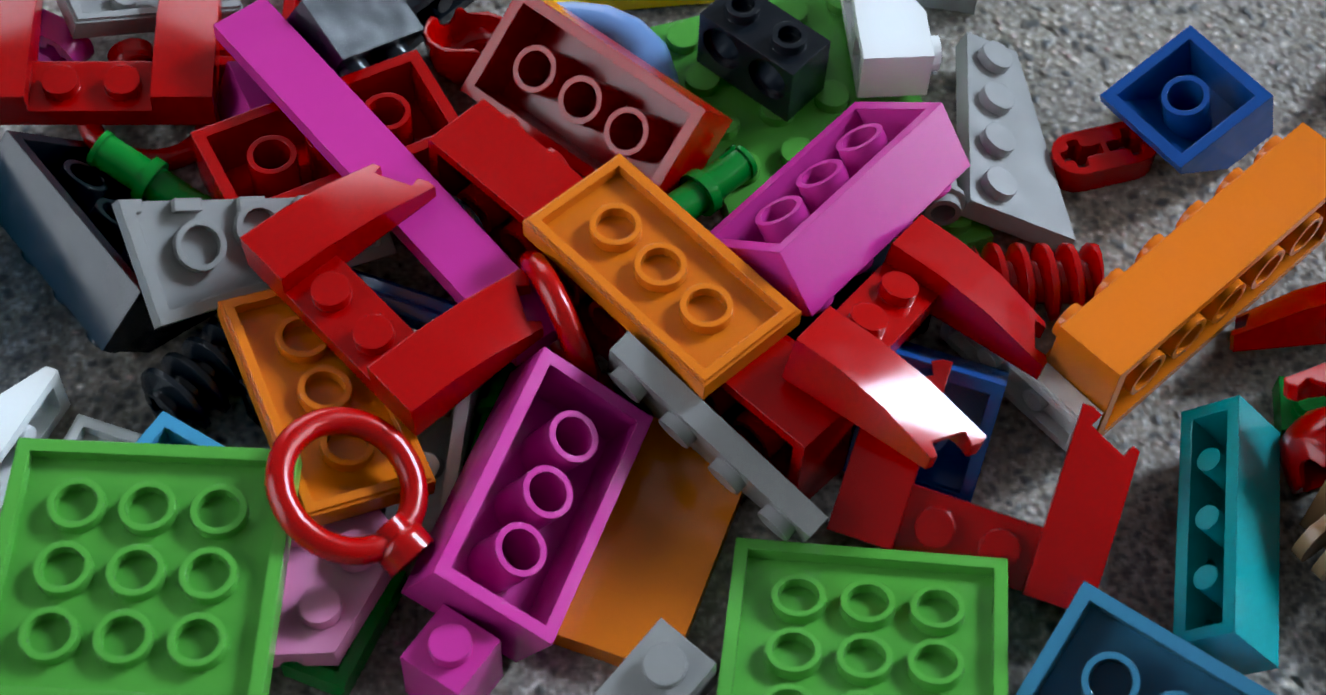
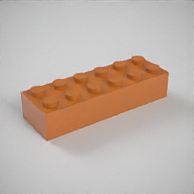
M1304 122L1283 139L1278 135L1273 136L1260 149L1250 167L1245 171L1237 167L1224 178L1212 199L1206 204L1201 200L1195 201L1182 214L1175 230L1166 237L1160 233L1153 236L1140 250L1132 266L1126 271L1120 268L1111 271L1099 284L1094 297L1083 307L1078 303H1074L1060 315L1052 328V333L1056 338L1053 347L1046 354L1047 363L1103 412L1097 431L1102 436L1230 325L1237 315L1247 310L1326 240V138Z

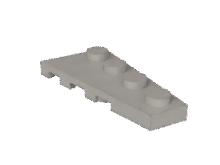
M966 32L955 46L957 136L971 165L957 178V186L964 191L966 205L961 212V216L1034 244L1046 243L1053 251L1061 243L1073 244L1076 238L1017 52L997 41H989Z
M298 195L293 198L241 196L236 199L201 200V197L173 198L169 201L118 199L111 205L154 329L217 310V301L271 289L248 265L239 237L279 210L306 195ZM390 231L346 264L350 268H354L396 254Z
M629 331L609 350L607 374L629 398L642 404L658 418L661 427L677 443L686 449L691 447L710 464L707 467L710 473L725 488L735 495L742 491L761 508L757 513L758 517L779 538L787 542L793 536L799 542L804 543L829 518Z

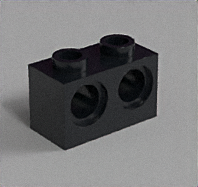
M715 0L700 13L697 62L788 122L824 89L831 41L768 0Z

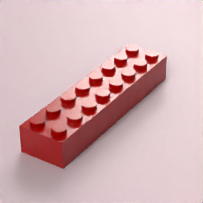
M484 98L428 138L431 175L518 267L519 259L524 252L529 250L541 252L523 235V221L584 179L569 167L565 158L557 150L545 148L526 133L522 124L513 115L501 113ZM546 256L570 297L590 346L608 361L609 350L621 339L627 330ZM786 335L703 401L810 500L844 468L854 423L781 377L795 343L790 336Z

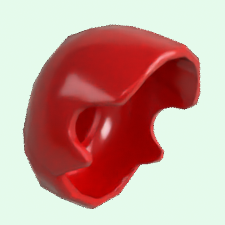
M457 8L452 19L445 24H440L436 17L430 16L426 21L422 37L427 54L437 73L451 82L462 86L502 16L489 11L468 13L463 8Z
M1326 406L1307 411L1295 420L1280 438V464L1293 494L1304 493L1321 487L1326 480Z

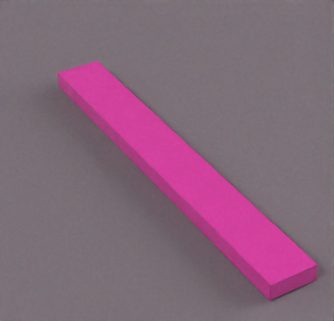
M257 0L213 24L217 41L342 177L371 164L381 166L382 176L409 185H413L419 178L429 181L435 186L436 197L391 231L457 303L519 269L268 0ZM529 278L531 293L519 297L527 321H541L544 336L511 361L516 367L543 347H547L559 339L550 317Z

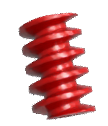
M987 243L980 254V257L998 271L1035 311L1038 304H1044L1050 322L1057 321L1062 304H1069L1071 306L1074 303H1078L1083 307L1094 297L1097 287L1105 278L1102 252L1099 245L1095 243L1084 244L1079 253L1071 243H1061L1057 246L1054 253L1046 243H1036L1030 253H1028L1023 244L1012 243L1008 246L1005 255L998 244ZM973 245L971 249L978 254L975 245Z

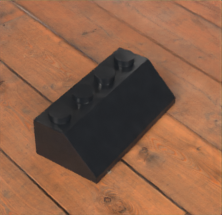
M6 130L0 140V226L5 229L21 249L20 253L23 259L35 267L50 285L56 300L67 307L86 330L87 338L93 345L109 353H150L217 313V310L154 329L111 205L118 199H133L130 196L131 190L102 170L86 162L90 149L84 141Z

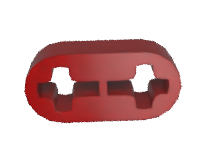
M1123 121L1064 134L1055 140L1049 156L1059 188L1068 192H1084L1137 180L1145 176L1150 171L1157 152ZM1085 164V167H1079L1078 165Z

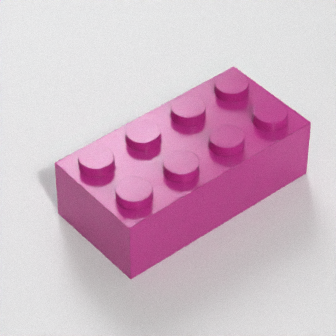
M854 102L710 232L802 311L801 316H813L827 309L834 301V295L854 276L868 270L874 263V257L894 238L899 237L932 202L944 197L951 190V184L971 165L942 102Z
M546 347L540 349L510 372L430 533L434 542L419 555L401 593L433 613H436L444 603L501 640L502 654L516 663L551 646L653 417Z

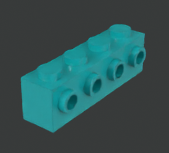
M1237 395L1181 412L1173 634L1242 675L1279 668V442L1281 433L1241 395Z

